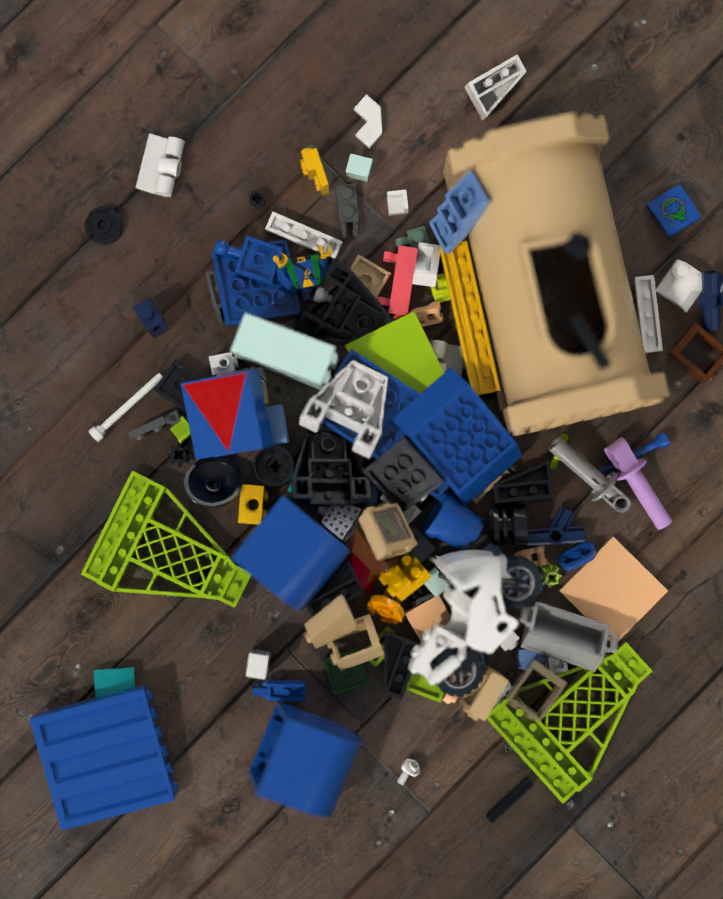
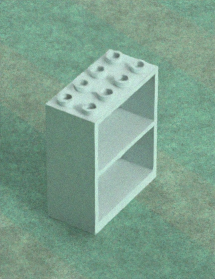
M247 313L244 314L231 351L239 360L262 367L319 390H322L332 379L330 372L336 369L339 361L338 353H336L334 346Z

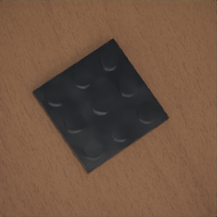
M404 436L363 470L392 504L398 503L402 513L445 481V478L407 436Z

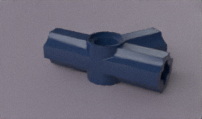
M718 270L702 272V292L699 295L698 302L699 306L703 308V328L705 330H718L721 328L723 274H720Z
M559 506L549 528L528 529L526 546L585 542L584 526L569 527L575 513ZM552 531L559 533L557 541L551 539Z

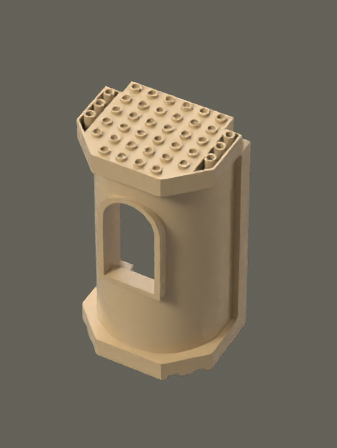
M568 113L487 132L485 137L479 141L478 139H472L464 143V148L450 149L447 153L443 172L448 191L470 170H474L490 200L483 215L463 241L467 240L500 386V391L496 392L495 395L498 412L502 415L505 430L509 434L511 433L512 437L526 432L528 434L538 432L545 428L552 429L564 424H574L582 420H592L600 416L605 417L618 412L623 413L642 406L656 405L664 402L665 397L670 396L664 372L650 374L600 162V152L609 140L604 116H598L593 119V116L589 114L577 117L575 113ZM571 233H584V236H588L591 242V249L588 251L605 324V333L600 347L611 363L604 370L598 367L591 354L571 356L561 352L553 345L547 333L529 252L563 245L567 239H571Z

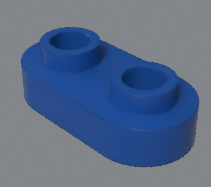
M583 542L561 553L558 558L561 568L565 571H572L592 561L596 557L595 547L592 543Z

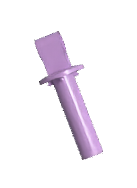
M622 437L604 448L607 457L618 471L616 472L618 475L616 481L626 479L657 530L671 524L672 519L640 470L647 463L646 459L641 458L637 460L629 444Z

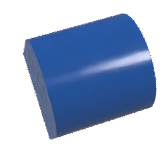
M282 496L231 559L289 606L302 612L349 555L351 550L287 496Z
M277 701L248 772L256 795L308 814L331 817L362 743V738L333 721Z

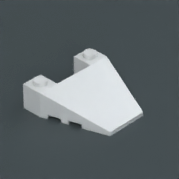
M352 360L330 383H327L319 393L309 400L301 415L299 424L317 433L324 418L327 417L359 433L352 451L370 459L381 436L388 377Z

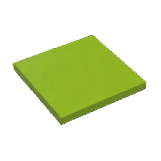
M414 311L345 345L348 353L353 349L418 393H422L444 373Z

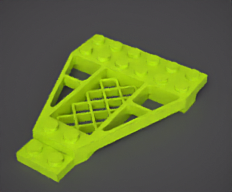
M135 471L131 472L81 572V575L113 592L216 599L236 608L252 576L245 569L236 565L167 487ZM165 493L184 512L176 529L154 519V514ZM186 517L196 525L213 544V547H209L181 533V527ZM150 523L155 525L153 527L148 528ZM156 528L160 539L150 542L146 531ZM160 528L172 535L162 537ZM143 536H145L147 543L139 546ZM174 536L177 547L167 550L164 539ZM177 537L190 543L180 546ZM161 541L164 552L154 555L151 544ZM148 545L151 556L141 559L138 548ZM191 545L194 556L184 559L181 548ZM194 545L206 550L207 552L197 555ZM178 549L181 561L171 563L168 552ZM208 553L212 564L201 567L198 557ZM165 554L168 565L159 568L155 557ZM212 554L217 556L215 562L213 560ZM152 558L154 566L144 561ZM195 558L199 569L189 572L185 561ZM131 562L153 572V577L147 589L120 587V583ZM182 562L186 573L176 576L172 565ZM169 567L172 575L162 571L161 569ZM212 567L205 579L203 569ZM200 571L203 582L193 585L190 574ZM160 575L191 592L151 590L157 576ZM187 575L189 583L179 578ZM203 584L202 589L196 587Z
M627 642L621 644L617 648L616 653L604 656V659L597 667L601 673H593L594 671L585 669L582 674L559 694L544 716L545 725L537 719L532 721L524 715L525 711L520 707L518 710L508 704L509 699L506 696L493 707L487 717L492 726L562 803L567 801L576 791H581L593 780L592 777L630 697L634 694L638 684L652 672ZM574 666L566 672L555 674L562 677L585 668ZM592 676L602 677L601 687H591ZM545 677L523 685L517 691L515 697L522 701L518 696L519 692L541 684H545L551 691L552 688L548 684L550 680ZM588 678V687L579 686L584 680ZM605 678L614 688L605 687ZM577 689L587 690V700H577ZM574 690L573 700L565 699ZM591 690H601V701H591ZM605 691H615L614 702L604 701ZM563 702L573 703V713H562ZM577 703H587L586 714H576ZM559 704V713L550 712ZM590 704H601L600 715L590 714ZM604 704L610 705L604 710ZM618 709L601 743L593 734V731ZM548 715L559 716V725L548 726ZM562 716L573 717L572 727H562ZM576 717H586V728L576 727ZM548 729L558 730V740ZM562 730H572L571 741L561 740ZM575 731H581V732L575 737ZM588 735H591L600 745V748L589 771H585L570 752Z

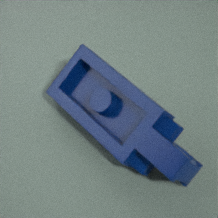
M265 680L262 683H253L252 696H262L267 701H306V680Z

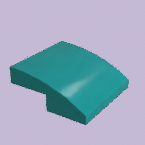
M134 667L93 670L95 698L135 687Z

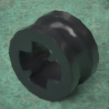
M260 190L253 191L249 196L250 204L254 208L265 206L267 201L265 194ZM259 194L260 198H263L260 204H256L253 201V197L256 198L255 195Z

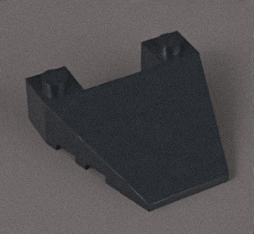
M332 258L324 272V278L338 285L335 293L321 316L304 307L295 321V328L314 338H323L329 341L349 344L385 326L391 315L349 266Z

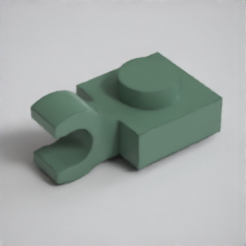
M425 226L406 231L407 237L395 239L397 249L399 245H410V247L418 248V243L420 242L430 244Z

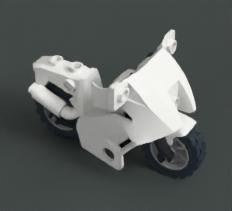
M461 550L440 557L437 555L435 558L431 555L427 557L439 568L438 577L448 583L444 591V598L452 606V617L446 625L434 621L432 627L424 631L422 642L420 645H416L411 652L412 657L408 668L412 673L416 674L418 672L425 676L431 686L436 683L442 692L450 696L457 695V697H462L463 694L469 695L473 689L476 690L479 687L478 684L483 681L482 675L485 673L484 662L479 655L480 651L491 654L518 625V621L515 618L506 614L504 606L509 609L526 608L530 606L531 602L534 603L537 600L536 597L541 594L542 590L540 589L541 586L543 587L542 574L532 561L523 556L511 555L507 558L503 554L498 557L493 556V552ZM516 569L515 573H509V571ZM520 569L526 572L521 577H519ZM527 577H529L528 585L523 581ZM513 590L517 591V595L511 596L510 594ZM455 677H456L457 679H459V682H452V681L454 680Z

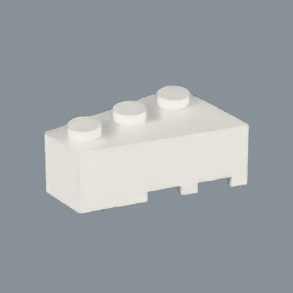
M518 54L465 85L464 88L482 120L490 114L527 72Z

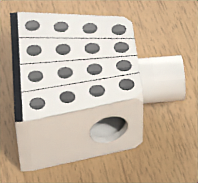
M352 505L319 506L317 513L324 517L321 521L322 525L346 545L344 541L361 525L358 518L364 514V510Z

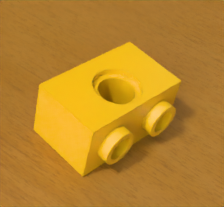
M242 485L238 523L260 524L266 517L267 509H264V502H268V490H265V486ZM252 499H256L259 502V507L256 510L249 508V502Z

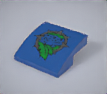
M680 185L647 203V209L658 221L659 228L668 239L701 219L694 204Z

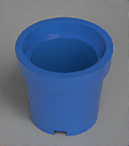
M445 491L429 512L423 524L421 534L431 539L435 537L459 550H469L470 547L467 545L470 542L474 543L478 538L484 525L481 522L484 519L458 502L457 498L449 491Z

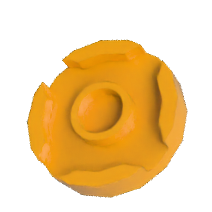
M387 589L383 595L372 596L367 604V609L371 615L374 616L376 613L381 617L380 621L391 625H397L399 621L403 620L405 612L400 606L401 601L397 596L394 599L388 598L391 594Z

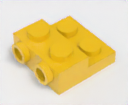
M309 147L301 151L302 159L300 163L304 176L308 175L309 180L314 179L317 191L321 190L322 196L329 194V184L317 148L312 149Z
M411 551L394 563L389 571L385 574L381 572L380 576H378V579L384 586L389 585L386 589L393 598L397 596L401 602L431 578V575Z

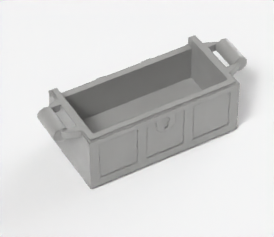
M535 601L532 607H522L519 622L525 624L521 648L594 672L604 659L605 652H617L619 637L609 631L608 624ZM611 637L610 647L607 648V639Z

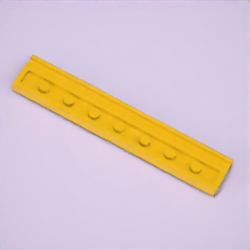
M467 240L462 241L450 254L444 253L441 246H439L469 385L477 395L499 392L500 386Z

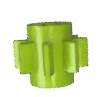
M550 562L547 565H540L539 571L542 574L541 580L543 585L546 583L550 588L551 585L558 584L559 577H562L560 572H558L559 567L556 564L552 567Z

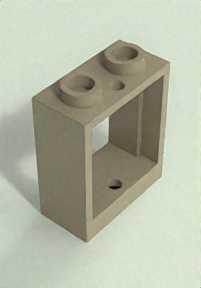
M532 658L507 693L508 704L516 710L520 707L525 711L524 715L532 721L537 719L540 722L567 682ZM533 669L556 684L537 712L515 697V694Z

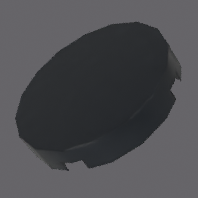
M106 206L97 207L89 213L85 220V231L88 237L95 243L110 245L120 238L123 232V221L114 209Z

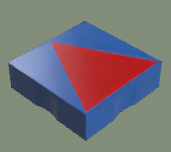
M259 368L181 383L196 459L263 449L274 445L270 422L264 405V392Z

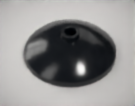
M202 458L191 465L186 472L184 478L185 491L194 503L202 507H222L232 502L239 495L242 488V475L237 465L227 458Z

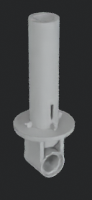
M561 437L556 438L551 443L549 450L593 488L589 495L592 501L602 498L617 512H626L630 508L631 502L627 494L615 484L618 477L615 471L603 475ZM618 499H625L622 504H616Z

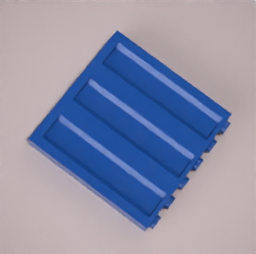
M146 684L36 713L29 719L61 831L175 800L178 793V785L172 779L173 767L167 761V746L162 743V728L157 725V710L152 707V692L150 689H147Z

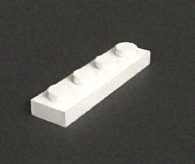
M272 212L265 228L268 232L319 253L318 247L320 245L323 246V252L327 250L328 245L332 249V253L329 256L331 259H336L343 241L275 212Z
M654 275L634 277L639 329L645 353L663 351Z

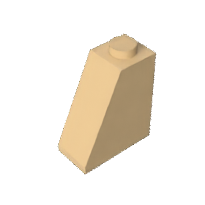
M343 595L338 596L304 624L307 630L304 635L308 644L313 643L315 649L358 629Z

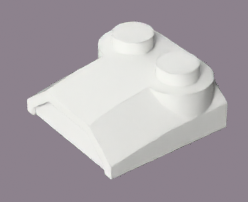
M677 259L656 288V293L661 294L686 313L702 291V273L688 263Z

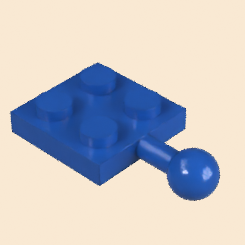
M247 235L242 250L230 247L225 240H219L214 245V250L218 255L230 254L239 258L234 273L271 285L277 265L273 261V256L276 255L280 259L283 248Z

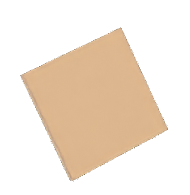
M614 536L596 552V557L592 561L584 564L558 590L585 617L608 624L609 631L618 636L619 640L668 592Z

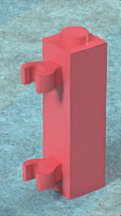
M399 245L398 254L384 251L383 261L394 262L396 267L391 299L377 297V300L383 307L389 308L388 313L392 316L391 319L393 320L408 314L418 248Z

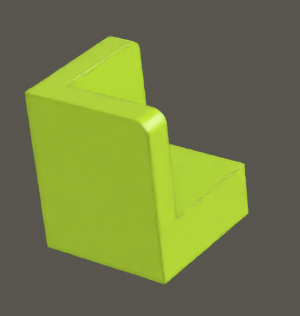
M182 416L180 417L181 421L171 427L170 430L178 438V441L184 444L191 438L188 420Z

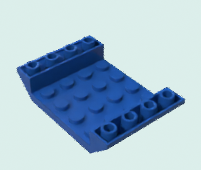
M449 368L392 418L399 429L412 440L423 455L445 478L447 484L452 488L453 494L464 506L470 503L522 457L514 439L471 386L452 368Z

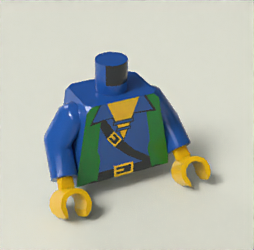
M322 245L318 247V252L321 254L319 257L318 254L288 260L287 256L281 253V259L279 260L278 256H273V261L277 263L278 281L286 289H289L291 293L301 292L303 302L314 299L312 289L320 286L323 281L324 272L327 268V257L332 253V249L328 245L325 252H323Z

